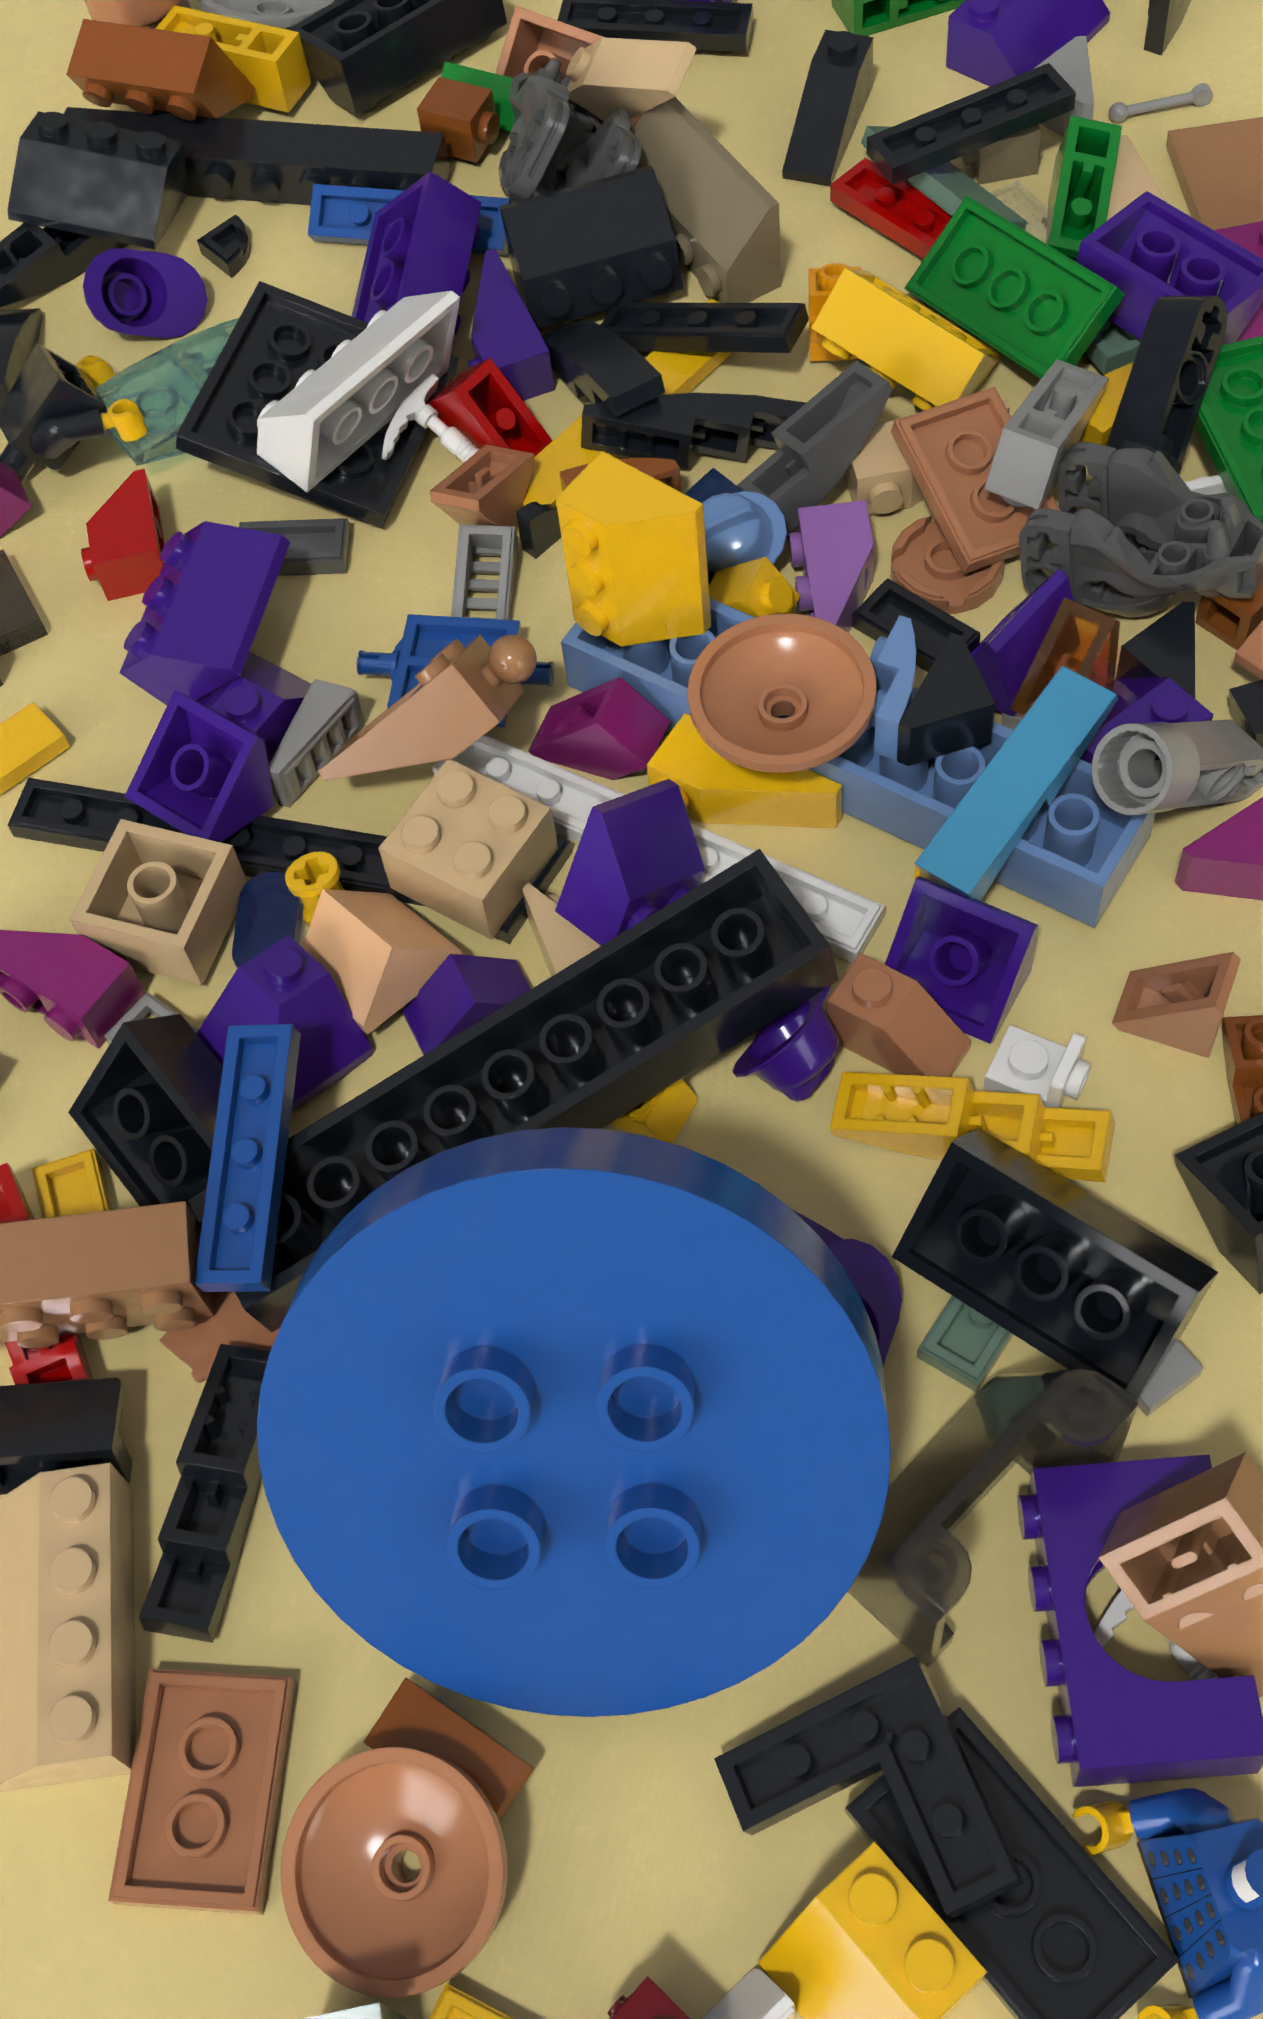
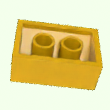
M844 268L811 327L824 336L821 346L834 355L849 361L853 354L870 365L869 369L889 381L892 389L895 388L897 383H900L916 393L912 402L924 411L974 394L1003 356L992 347L871 272Z
M601 451L556 498L574 621L587 633L593 636L601 635L621 647L705 634L711 627L703 504Z

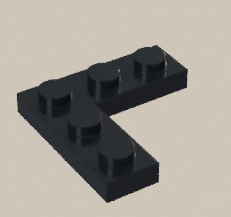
M916 1656L714 1758L743 1832L754 1835L883 1770L946 1915L952 1918L1024 1884L924 1664Z

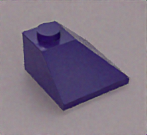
M249 651L240 677L198 698L196 701L265 740L269 766L311 683Z
M289 935L238 967L196 1033L223 1066L228 1026L293 1024L301 1036L291 1113L372 1056L370 1043L353 1019V1014L330 973Z

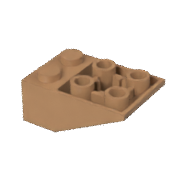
M1246 1452L1122 1511L1098 1558L1146 1623L1220 1678L1254 1676L1258 1697L1260 1698L1263 1696V1476Z

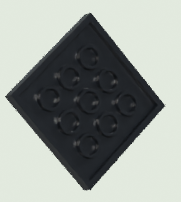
M259 281L176 434V449L383 529L430 428L424 429L416 420L408 421L407 428L400 433L399 439L395 443L393 454L389 459L384 460L382 459V450L385 434L391 422L389 421L308 493L257 455V419L264 407L273 400L280 401L295 388L305 372L311 369L316 371L331 358L340 343L347 339L352 341L369 324ZM450 355L448 371L439 378L437 391L426 401V405L452 382L457 371L459 358Z

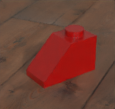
M491 357L463 371L427 403V405H431L438 411L437 417L448 427H456L479 449L485 445H492L534 453L535 457L552 442V439Z
M144 468L133 471L86 523L89 547L81 549L84 568L90 582L99 580L108 601L145 593L149 585L159 576L164 564L160 559L161 552L165 546L159 505Z

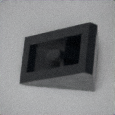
M1181 602L1121 646L1115 680L1118 678L1170 677L1195 698V602Z
M954 633L949 634L898 725L897 762L909 766L991 741L995 702L962 636Z

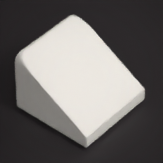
M755 1968L739 1981L703 2019H794L795 2004L762 1970Z

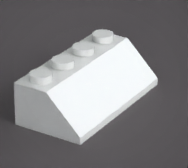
M453 291L403 297L388 311L381 310L376 313L363 332L352 341L347 339L340 343L327 362L316 371L311 369L305 372L291 392L280 401L273 400L264 407L257 419V455L308 493L391 421L403 400L431 373L440 378L448 371L460 296Z

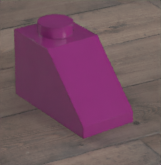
M618 677L550 706L528 752L551 763L615 780L637 771L644 772L647 770V763L661 746L660 742L670 720L621 677Z
M1263 797L1183 848L1175 878V883L1182 891L1263 901Z

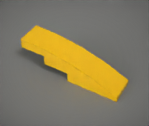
M842 1072L829 1129L834 1136L900 1153L942 1161L952 1141L980 1128L1063 1179L1106 1183L1115 1122L1111 1111L1044 1107L1040 1094L974 1091L969 1078Z

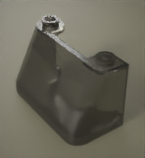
M1083 1369L1018 1371L997 1375L978 1391L889 1485L881 1524L870 1553L847 1592L929 1668L953 1641L954 1633L945 1622V1619L951 1610L962 1600L971 1580L972 1565L968 1552L951 1532L1016 1463L1032 1475L1033 1468L1117 1462L1138 1403L1111 1380L1096 1371Z

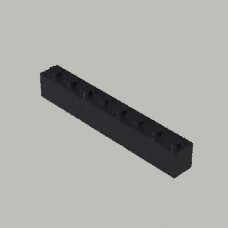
M67 107L64 115L68 118L93 123L100 121L109 122L118 128L137 132L153 131L167 138L184 141L187 196L311 205L313 184L406 190L430 171L448 182L451 177L444 133L234 118L211 119L196 116L195 120L189 121L176 117L173 114H144L132 111Z

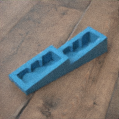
M1062 665L916 860L915 865L923 876L935 883L953 889L970 899L981 901L1043 803L1050 806L1116 704L1118 700L1117 694Z

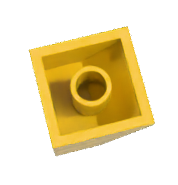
M875 1841L811 1901L758 1962V1965L767 1976L794 2002L795 2010L802 2019H945L982 1982L987 1973Z

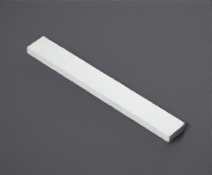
M483 735L452 759L551 807L555 832L577 843L580 842L592 807L624 795L487 735ZM446 760L437 761L432 768L434 775ZM691 823L705 868L699 885L755 852L751 848ZM765 855L831 946L832 955L853 963L859 953H864L883 921L885 906Z

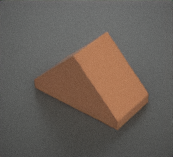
M485 445L430 490V501L459 524L516 527V511L522 507L535 465L534 453Z
M1234 952L1130 971L1112 1024L1120 1031L1209 1058L1241 959Z

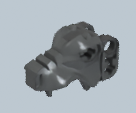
M552 58L545 68L541 67L536 73L522 72L516 75L510 86V103L513 109L514 125L509 134V139L511 140L509 146L503 152L500 159L499 179L505 196L510 198L513 203L636 170L639 163L642 146L636 135L631 132L633 122L629 120V113L618 108L601 125L594 114L569 99L570 94L568 93L567 86L571 78L566 76L561 81L563 72L560 71L562 62L555 58Z
M1092 442L1072 444L1059 463L1057 470L1059 508L1061 511L1048 508L1034 510L1020 531L1019 548L1022 580L1030 593L1049 577L1041 569L1055 572L1060 568L1068 576L1074 604L1080 603L1124 617H1141L1154 614L1166 607L1177 592L1199 593L1205 597H1221L1223 594L1229 598H1253L1263 579V523L1250 512L1247 505L1235 496L1227 493L1205 495L1192 492L1161 452L1156 451L1154 453L1145 448L1116 450V448ZM1085 467H1087L1088 474L1093 476L1089 484H1083L1086 479ZM1075 506L1085 507V508H1087V509L1081 508V509L1078 511ZM1049 540L1055 543L1052 550L1046 549L1049 545Z

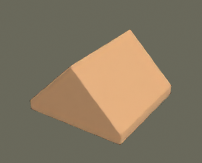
M322 889L302 946L306 952L330 973L349 1006L353 1019L367 1035L414 999L422 986L449 954L463 955L459 948L392 894Z

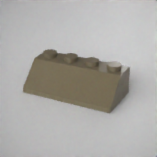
M676 97L644 112L632 130V133L636 135L642 146L641 156L636 169L652 166L676 239L680 266H686L698 279L703 292L709 297L714 296L719 303H749L781 287L779 203Z

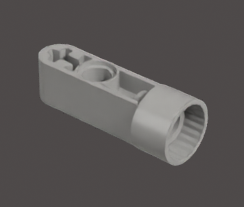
M1230 719L1180 723L1148 722L1124 724L1109 731L1097 745L1092 759V780L1101 800L1112 810L1124 815L1151 814L1178 808L1237 802L1249 798L1263 786V747ZM1156 755L1159 756L1160 760H1155Z

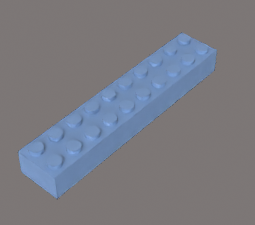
M710 598L711 627L705 634L622 647L601 635L593 636L587 633L576 622L561 641L568 686L585 692L621 677L670 720L666 731L671 732L684 713L690 715L688 682L692 668L701 652L725 630L755 617ZM914 687V696L918 691L916 687ZM783 715L777 718H787L790 716ZM993 721L991 741L907 766L897 762V760L874 753L875 727L868 725L864 733L848 750L824 764L809 768V770L842 784V812L925 850L1013 730ZM1079 759L1050 806L1043 803L994 879V882L1095 928L1150 838L1156 813L1124 815L1109 808L1101 800L1094 787L1091 770L1092 764Z

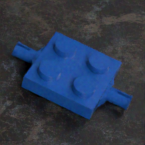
M408 614L403 637L393 652H365L360 650L358 652L359 657H357L358 675L391 676L392 687L387 708H389L419 684L414 676L427 666L435 655L455 639H458L465 647L478 635H481L491 647L496 640L506 635H519L522 637L521 623L518 620ZM551 661L537 662L533 674L520 684L547 685L552 687L554 663ZM507 714L495 727H505Z

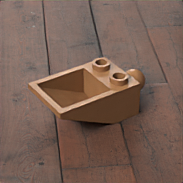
M478 635L465 647L458 639H455L430 660V663L414 676L419 684L351 737L318 772L325 781L455 758L499 724L524 693L525 689L520 683L527 680L533 674L537 664L534 647L527 639L519 635L503 636L496 640L491 647L481 635Z

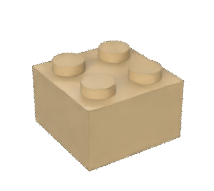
M447 759L378 849L391 889L492 940L522 899V888L527 883L533 884L558 850V843L551 807L452 759Z
M120 819L70 921L78 935L88 937L126 960L133 969L202 986L249 884L233 845Z

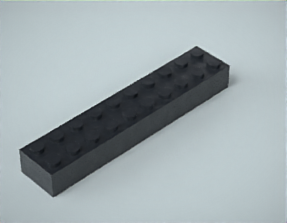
M758 849L290 1137L287 1145L270 1291L235 1292L244 1310L271 1333L279 1329L301 1277L321 1244L341 1220L370 1193L405 1169L442 1151L477 1139L505 1133L558 1127L601 1129L839 981L831 946L762 851ZM206 1190L188 1200L201 1227Z

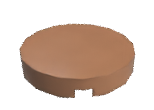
M932 516L918 519L902 530L892 546L890 574L892 581L948 614H958L978 608L994 596L1003 581L1004 560L963 574L937 521H932Z

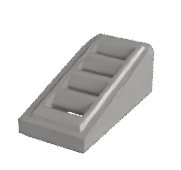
M459 524L451 617L480 618L466 617V609L496 610V618L483 619L510 620L518 554V538L515 526ZM474 555L501 556V562L473 560ZM471 574H499V580L471 579ZM469 591L498 592L497 599L470 598L468 595Z
M318 679L311 683L269 764L271 784L279 805L290 808L320 775L318 771L351 737L358 733L365 720L358 694L352 688Z

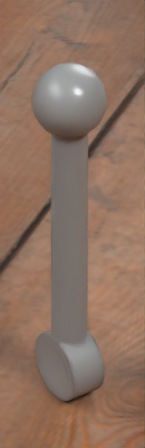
M1201 83L1188 93L1127 106L1122 102H1116L1109 109V118L1114 123H1121L1125 121L1127 116L1192 102L1195 106L1202 107L1212 100L1213 93L1208 84Z

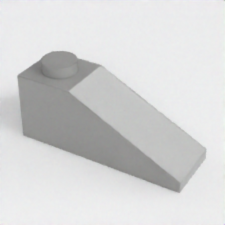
M1056 359L1003 427L985 490L1000 495L1004 501L1018 507L1029 506L1039 509L1058 482V465L1064 458L1068 448L1072 444L1079 442L1107 387L1109 378Z

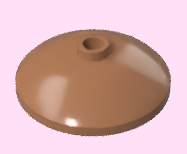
M783 613L759 616L738 623L725 630L701 652L692 668L688 682L690 716L704 742L713 751L732 763L752 770L776 773L813 768L838 757L848 750L869 725L874 713L877 695L874 667L859 642L849 633L830 622L801 614ZM783 715L790 716L787 718H777Z
M411 1747L378 1748L358 1753L333 1766L316 1781L303 1797L292 1817L283 1845L280 1874L284 1908L295 1937L313 1963L327 1976L350 1990L365 1995L385 1998L407 1997L423 1993L452 1979L464 1970L481 1952L493 1933L502 1911L507 1887L508 1862L504 1836L497 1815L484 1792L468 1774L449 1760L422 1749ZM408 1850L414 1852L420 1860V1873L415 1880L408 1878L402 1870V1858Z

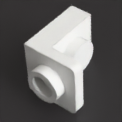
M1010 1025L985 1076L983 1089L989 1092L1040 1094L1044 1107L1061 1108L1066 1096L1078 1100L1092 1066V1063L1082 1060L1087 1037L1074 1032L1068 1046L1065 1047Z

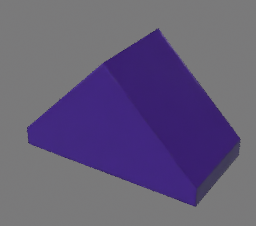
M449 954L422 986L418 995L406 1005L402 1012L422 1054L425 1055L531 990L516 960Z

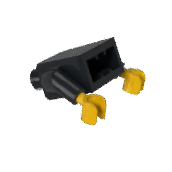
M37 343L0 409V428L8 441L0 455V462L15 470L20 481L23 482L36 461L57 471L61 469L82 440L105 436L104 430L115 427L120 438L123 441L130 442L143 437L147 433V427L136 403L127 398L115 401L110 405L107 413H102L106 405L98 393L112 387L117 382V378L108 362L98 356L88 355L82 358L77 365H74Z

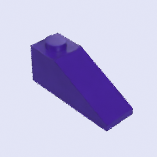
M496 249L487 250L484 256L471 332L475 359L468 361V369L491 357L523 401L554 391L549 350Z

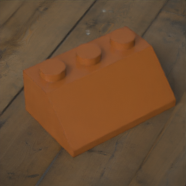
M83 19L66 73L83 91V97L95 105L106 108L111 107L112 103L127 105L133 110L144 114H152L154 110L166 111L176 117L189 121L195 120L196 116L218 119L252 99L255 92L253 85L211 37Z

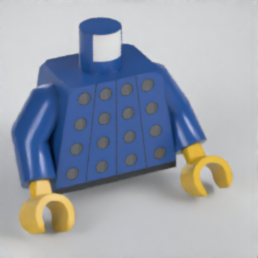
M1184 1788L1132 1799L1129 1809H1126L1115 1800H1104L1076 1809L1072 1815L1073 1818L1092 1815L1099 1821L1102 1828L1100 1842L1081 1846L1087 1854L1096 1855L1121 1848L1129 1842L1132 1833H1136L1142 1839L1137 1842V1846L1172 1950L1180 1959L1177 1964L1189 1999L1193 1998L1194 2005L1191 2007L1182 2004L1147 2006L1139 2013L1137 2019H1251L1263 2013V1822L1260 1818L1236 1821L1232 1811L1227 1806L1204 1791L1195 1788Z

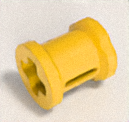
M322 851L311 852L299 857L288 867L285 874V881L289 891L294 896L300 897L304 905L302 914L308 927L313 918L322 889L344 890L339 881L341 871L336 858Z

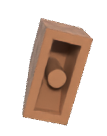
M859 953L827 1000V1016L838 1035L839 1045L894 1074L952 1077L971 1047L970 1039L916 980L862 953Z

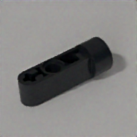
M1162 296L1155 302L1150 312L1108 441L1104 446L1113 447L1116 450L1145 448L1154 453L1159 451L1180 475L1182 461L1227 329V310L1221 298L1218 296Z

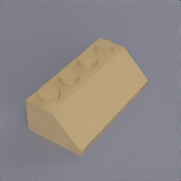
M111 1463L40 1472L0 1498V1792L131 1774L136 1745L133 1488Z

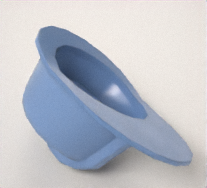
M741 491L714 495L702 503L707 569L714 572L710 583L718 570L765 556L774 565L784 550L787 537L785 517L774 501L761 493Z

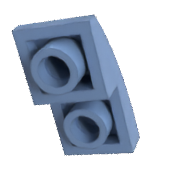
M899 615L888 638L880 636L877 639L870 656L875 671L877 687L876 705L869 723L870 726L875 727L874 753L897 760L898 725L914 698L916 644L912 621L910 618Z

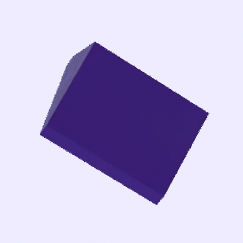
M1060 568L1056 570L1014 607L971 652L995 702L996 711L1015 716L1082 643L1083 638L1068 576Z
M174 690L124 797L184 834L222 842L275 806L265 740L188 695Z
M919 876L915 879L885 965L916 980L963 1033L991 1044L995 1040L1031 972L1038 924L977 899H970L953 889Z

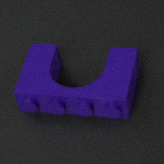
M1210 1455L1033 1468L1028 1494L1018 1495L1017 1506L1021 1535L1023 1540L1035 1539L1038 1559L1037 1566L1028 1567L1031 1603L1034 1612L1046 1611L1050 1639H1042L1039 1642L1043 1681L1046 1687L1057 1686L1062 1715L1051 1716L1053 1749L1057 1764L1069 1763L1073 1787L1258 1774L1263 1766V1717L1254 1676L1188 1681H1158L1142 1677L1127 1670L1107 1654L1092 1632L1086 1613L1085 1591L1098 1573L1105 1569V1566L1098 1557L1120 1513L1211 1469Z

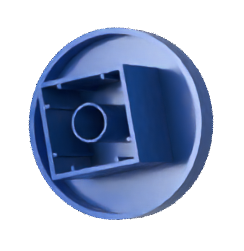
M558 1127L521 1130L477 1139L442 1151L405 1169L370 1193L341 1220L325 1239L303 1273L269 1353L260 1388L257 1417L259 1465L265 1494L276 1526L299 1569L316 1593L336 1615L371 1646L404 1668L437 1685L480 1701L510 1709L546 1715L599 1717L630 1715L666 1709L705 1698L736 1685L769 1667L804 1641L830 1615L850 1589L868 1558L877 1535L889 1488L890 1437L884 1371L876 1335L861 1297L843 1266L820 1236L789 1206L760 1184L729 1166L683 1146L644 1135L606 1129Z

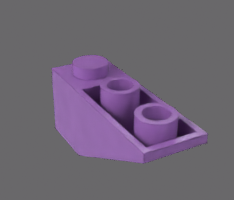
M866 500L798 508V532L788 533L791 567L801 566L803 576L795 577V590L800 595L797 602L798 611L809 610V616L830 622L849 633L852 627V614L863 603L873 582L874 542Z

